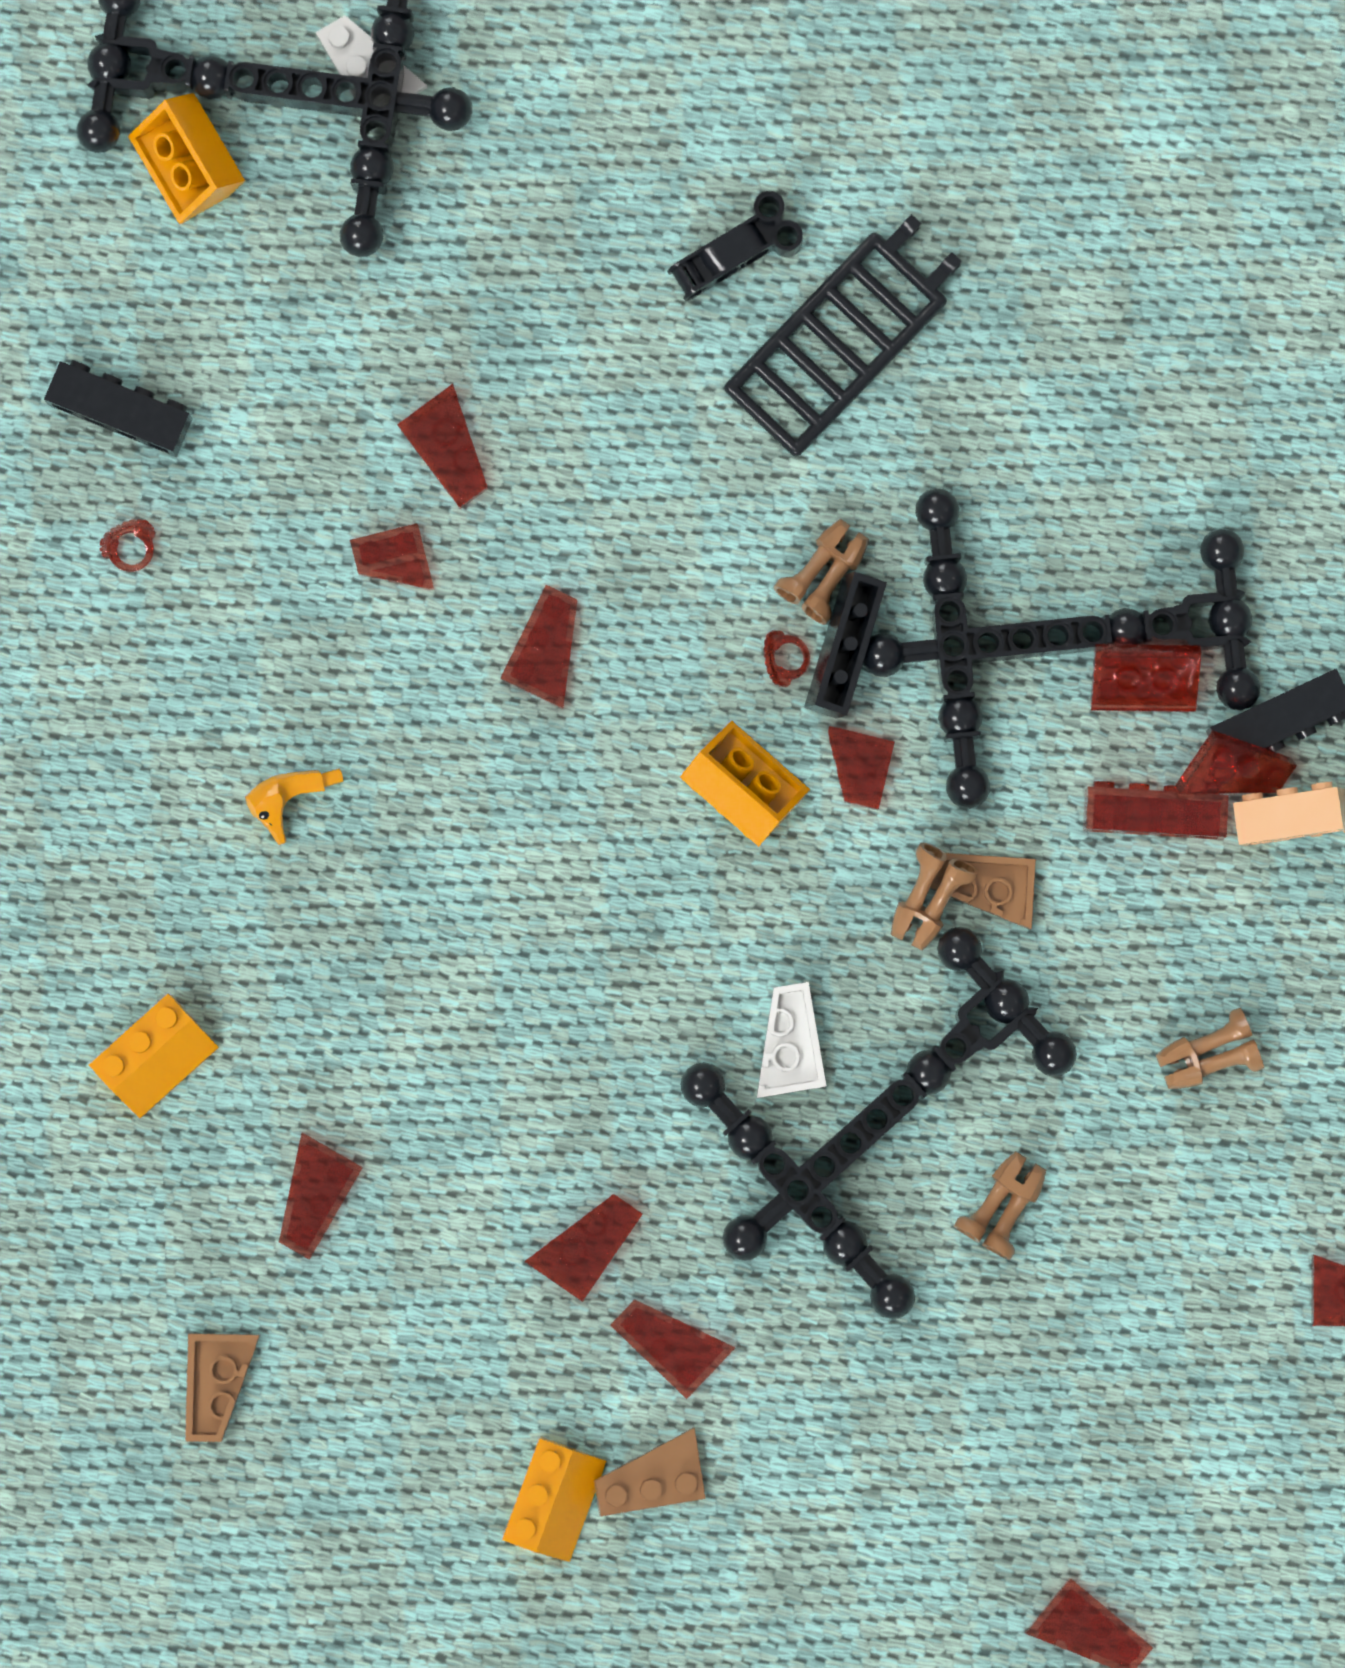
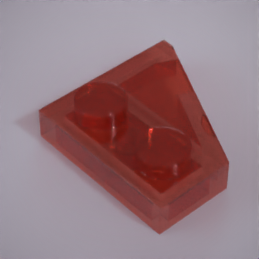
M418 523L350 540L357 571L360 576L383 579L401 585L406 584L423 588L424 590L434 589Z
M829 726L827 733L844 803L878 811L895 741Z

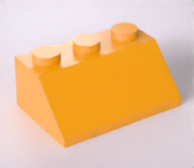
M194 93L165 99L128 135L179 224L186 222L228 198L245 182L244 177Z
M733 721L729 722L698 753L680 776L692 790L702 796L718 813L727 818L758 847L810 791L804 783Z
M167 994L93 1060L89 1066L139 1118H142L219 1047L172 995Z
M540 1436L502 1540L539 1554L570 1562L596 1492L594 1480L601 1477L607 1461Z

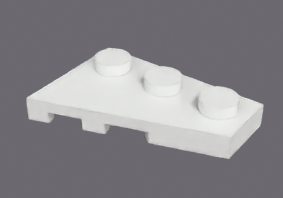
M344 15L315 32L340 75L368 77L370 59L374 53L371 37L352 20ZM386 60L380 64L378 70L389 73L395 68L396 63ZM404 66L402 92L418 94L428 88L422 80ZM349 89L353 98H355L357 92L355 90ZM380 94L374 99L373 104L379 107L385 106L390 102L391 96Z
M809 982L773 988L757 1098L826 1087Z

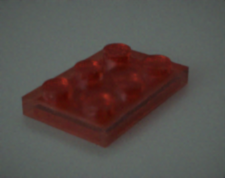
M1095 644L1090 697L1091 711L1196 712L1202 655L1201 646Z

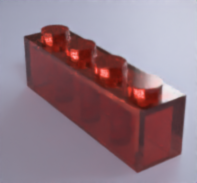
M1094 781V787L1088 786L1085 789L1083 831L1223 840L1227 837L1229 795H1220V789L1199 788L1198 793H1187L1183 786L1166 785L1163 791L1150 790L1149 784L1130 783L1129 789L1115 788L1114 782Z

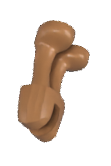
M842 519L828 527L816 539L818 546L816 552L798 574L793 577L778 579L773 587L776 593L792 604H799L806 594L808 587L829 560L833 562L818 587L802 604L804 613L822 625H826L831 619L832 611L829 602L835 587L849 569L857 570L869 542V538L859 532L846 545L848 548L844 553L838 551L835 547L839 542L842 543L845 533L850 528V525Z
M922 842L916 849V858L920 863V872L906 902H898L892 921L891 935L902 940L906 931L908 932L913 925L911 921L915 916L923 920L920 928L917 927L916 937L912 946L923 951L944 926L940 918L952 894L961 885L970 884L975 881L978 870L963 860L951 859L936 893L926 908L923 906L925 898L936 875L944 865L947 856L941 849Z
M1241 1008L1230 1012L1229 1022L1223 1028L1191 1041L1182 1037L1155 1055L1160 1067L1179 1063L1181 1059L1186 1061V1069L1182 1070L1180 1068L1173 1072V1074L1164 1077L1168 1089H1181L1203 1084V1077L1230 1066L1246 1065L1253 1072L1264 1069V1064L1254 1039L1232 1050L1205 1059H1198V1056L1212 1049L1252 1036L1251 1029Z
M1016 1151L992 1175L995 1184L976 1213L970 1217L960 1216L954 1224V1227L976 1242H980L986 1232L989 1221L1005 1197L1010 1193L1012 1196L996 1226L982 1244L988 1250L1007 1260H1011L1015 1254L1014 1246L1009 1241L1011 1230L1027 1203H1035L1037 1201L1046 1174V1169L1035 1163L1030 1172L1023 1178L1025 1180L1022 1184L1016 1181L1015 1178L1020 1174L1022 1166L1027 1159Z

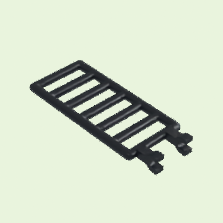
M912 214L887 241L880 234L871 233L724 385L725 392L793 456H800L947 303L946 297L938 288L961 266L962 261L951 252L927 279L911 265L898 250L921 228L920 225L922 223ZM874 249L930 300L916 316L861 265ZM850 274L906 325L893 340L888 338L837 289ZM826 299L834 304L882 350L869 365L860 359L813 314ZM802 324H805L858 375L845 390L789 339ZM779 348L834 399L820 415L765 364ZM754 373L810 424L796 440L741 388Z

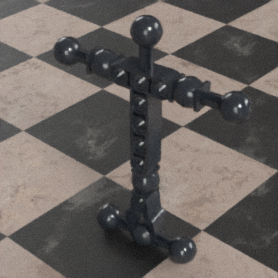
M98 0L102 11L106 13L103 34L95 36L99 44L91 50L87 58V69L93 78L87 86L94 91L91 110L81 116L76 132L79 143L86 150L94 153L107 152L116 145L120 136V125L116 117L111 114L115 92L119 95L150 99L155 96L156 92L180 93L188 90L189 93H197L199 96L209 100L221 98L226 94L228 99H233V96H236L239 100L245 102L361 117L360 134L363 140L358 141L359 150L354 154L350 163V174L353 178L350 184L354 191H358L354 215L344 221L339 233L340 242L344 250L356 257H367L374 254L380 248L383 241V229L380 222L375 219L378 194L387 195L386 184L390 181L394 171L390 148L395 138L398 113L430 117L432 122L440 129L455 131L463 128L470 121L473 108L469 96L462 90L454 87L443 88L434 96L402 92L404 79L402 60H406L407 55L405 51L410 47L414 38V26L412 24L414 16L412 10L407 9L408 0H387L386 6H377L379 16L374 20L371 27L374 53L370 59L367 78L249 62L234 64L233 61H228L227 63L224 59L214 55L204 56L196 60L195 56H190L187 59L181 54L159 49L152 39L124 36L126 19L138 10L141 0ZM128 53L151 56V61L146 66L148 74L143 81L124 80L131 68ZM386 60L396 63L395 68L389 73L378 70L380 64ZM173 68H185V73L181 78H169L170 71ZM243 76L254 78L253 83L247 88H239L237 86L238 80ZM284 80L288 82V86L283 92L275 93L271 91V87L276 81ZM319 85L322 87V91L316 97H308L305 95L308 87ZM347 89L357 92L356 97L350 102H343L339 99L340 94ZM380 94L391 96L390 102L385 106L379 107L374 105L373 102ZM380 127L386 130L385 136L380 140L368 138L369 132L374 128Z
M939 488L924 492L919 497L915 508L918 522L929 530L932 556L926 557L924 561L927 567L923 572V584L925 590L931 596V604H935L932 611L934 639L901 643L897 637L891 634H875L870 638L863 661V666L869 673L879 677H888L898 672L903 663L937 660L939 686L943 693L941 698L943 704L939 709L938 721L941 729L946 733L944 742H953L955 769L950 772L946 780V791L948 797L955 805L969 809L980 806L986 801L990 793L988 775L976 766L973 739H979L981 736V731L978 730L982 724L983 714L980 706L974 700L975 692H970L974 679L972 664L1091 652L1099 649L1101 646H1104L1105 650L1113 647L1122 652H1131L1137 650L1142 645H1149L1151 642L1154 644H1182L1183 648L1188 652L1220 649L1223 647L1226 671L1220 675L1217 681L1216 692L1224 706L1232 710L1241 711L1248 709L1258 700L1261 688L1258 677L1246 667L1244 647L1250 644L1251 641L1245 635L1248 634L1252 626V614L1250 608L1241 600L1246 592L1237 589L1235 568L1240 565L1244 557V545L1241 538L1235 532L1229 529H1216L1208 533L1201 543L1200 554L1206 566L1214 570L1217 593L1187 595L1179 605L1155 610L1152 614H1149L1148 610L1140 613L1134 609L1122 608L1115 610L1111 615H1104L1102 618L1098 616H1083L968 628L966 608L962 602L964 598L963 591L967 584V575L965 568L960 564L961 553L953 554L950 534V528L959 517V505L952 493ZM945 605L953 606L958 612V618L952 622L943 620L939 613L940 608ZM1212 606L1209 612L1208 623L1216 637L1194 638L1190 631L1193 622L1188 616L1189 608ZM1157 618L1166 620L1170 627L1169 633L1165 635L1156 633L1152 626L1153 620ZM1088 625L1097 627L1100 631V640L1096 642L1086 640L1083 635V628ZM1052 629L1061 630L1065 634L1066 642L1060 646L1052 644L1048 639V632ZM1019 632L1027 634L1031 639V646L1027 649L1016 647L1013 642V635ZM983 636L992 637L997 645L996 650L991 653L982 651L979 648L978 639ZM950 639L958 641L962 647V653L958 656L948 655L943 648L944 642ZM952 674H959L965 679L966 687L961 691H954L948 686L947 678Z
M955 927L944 932L937 946L938 957L942 964L950 970L966 971L981 989L956 1011L955 1018L957 1023L941 1039L938 1047L935 1045L930 1050L920 1051L913 1055L908 1062L906 1072L901 1075L903 1080H898L887 1087L800 1167L797 1166L786 1152L774 1147L777 1142L773 1140L772 1130L766 1121L760 1117L750 1115L752 1112L749 1109L743 1114L724 1093V1076L717 1067L705 1062L696 1063L690 1066L682 1075L680 1085L685 1099L694 1106L701 1108L709 1107L727 1127L722 1134L724 1136L728 1134V1143L733 1153L742 1159L751 1160L752 1165L757 1162L761 1175L778 1193L753 1217L747 1215L738 1216L726 1225L722 1236L723 1245L732 1257L746 1261L753 1260L761 1255L766 1248L767 1232L793 1210L811 1230L821 1234L818 1238L822 1241L823 1250L829 1260L837 1265L845 1266L843 1269L846 1272L853 1268L871 1288V1305L879 1315L888 1319H897L905 1316L912 1309L915 1301V1292L910 1281L901 1275H887L868 1254L874 1248L868 1245L867 1236L863 1229L856 1223L845 1221L846 1219L843 1216L838 1218L837 1210L821 1191L910 1112L918 1103L919 1097L924 1099L927 1095L936 1094L943 1090L949 1083L951 1073L957 1069L954 1065L966 1061L981 1049L985 1051L996 1049L1017 1029L1032 1044L1033 1062L1037 1069L1045 1075L1053 1077L1064 1075L1074 1066L1077 1057L1076 1046L1068 1036L1059 1032H1048L1036 1019L1035 1015L1038 1008L1029 1007V996L1024 986L1014 980H1004V970L994 972L981 958V941L973 931L964 927ZM984 998L985 1008L990 1017L997 1022L1007 1024L990 1041L983 1038L979 1027L971 1025L967 1018V1014ZM957 1039L962 1042L964 1053L960 1058L955 1059L948 1056L945 1049L948 1040ZM898 1086H905L912 1093L911 1102L906 1106L898 1105L893 1099V1092ZM874 1109L882 1111L886 1117L885 1125L879 1130L872 1129L867 1123V1115ZM846 1133H853L859 1138L860 1146L854 1153H846L841 1148L840 1141ZM770 1154H777L783 1159L784 1167L778 1174H770L764 1168V1160ZM819 1157H828L833 1162L834 1169L828 1177H821L814 1170L815 1161ZM794 1180L802 1181L807 1186V1195L801 1201H795L788 1195V1186ZM817 1207H825L831 1213V1221L825 1227H817L812 1222V1212Z

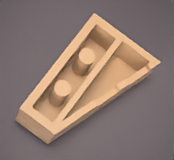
M1332 782L1312 784V791L1298 793L1297 787L1276 790L1277 796L1263 798V793L1242 795V802L1233 803L1239 845L1249 846L1287 841L1307 836L1317 837L1322 836V834L1340 831L1345 833V789L1333 787Z

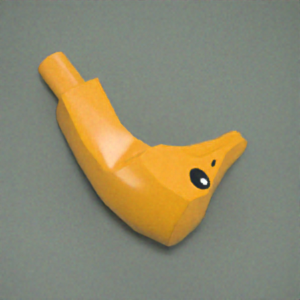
M339 768L325 773H321L319 770H309L275 775L259 783L245 796L246 804L251 814L268 829L279 845L284 844L286 838L283 830L282 815L286 802L296 795L325 791L324 787L343 782L342 772Z

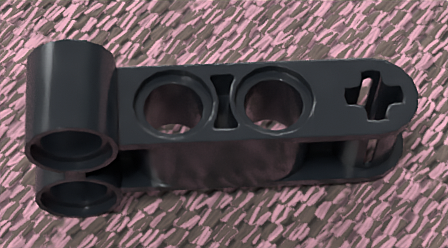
M774 191L760 193L754 201L753 216L681 259L667 270L669 275L675 277L685 293L683 297L685 301L692 300L773 250L781 257H792L800 251L803 239L802 229L792 220L782 221L785 203L778 193ZM765 203H772L778 208V213L775 216L766 217L760 213L759 208ZM783 232H790L797 240L791 246H784L779 243L777 238Z

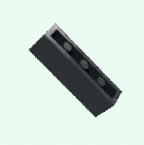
M71 360L70 365L62 361L59 362L44 398L48 406L177 457L192 422V417L190 413L186 412L187 407L171 399H168L167 403L154 399L155 394L139 386H136L134 391L121 386L123 383L121 379L107 373H103L102 378L89 373L91 368L80 362Z
M855 571L843 576L804 708L833 718L848 715L887 582Z
M1336 668L1210 727L1206 732L1223 768L1233 765L1236 771L1253 763L1252 755L1264 750L1268 756L1285 748L1286 746L1283 741L1296 735L1297 740L1300 741L1317 733L1315 726L1327 721L1329 726L1345 720V685Z

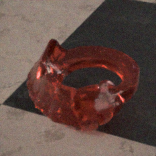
M132 519L129 522H123L121 525L118 524L116 528L113 527L110 529V532H106L103 536L104 538H101V548H99L102 552L101 555L106 559H110L117 568L123 571L134 572L141 570L150 563L153 557V538L156 535V531L147 520ZM127 533H133L144 542L146 547L144 559L135 565L124 563L118 555L119 538Z
M772 630V632L767 633L764 640V658L767 673L770 674L769 677L775 685L787 688L792 680L801 677L807 671L810 664L809 650L806 644L796 636L784 635L783 631ZM792 643L801 649L803 662L797 670L790 671L776 665L774 652L783 644Z

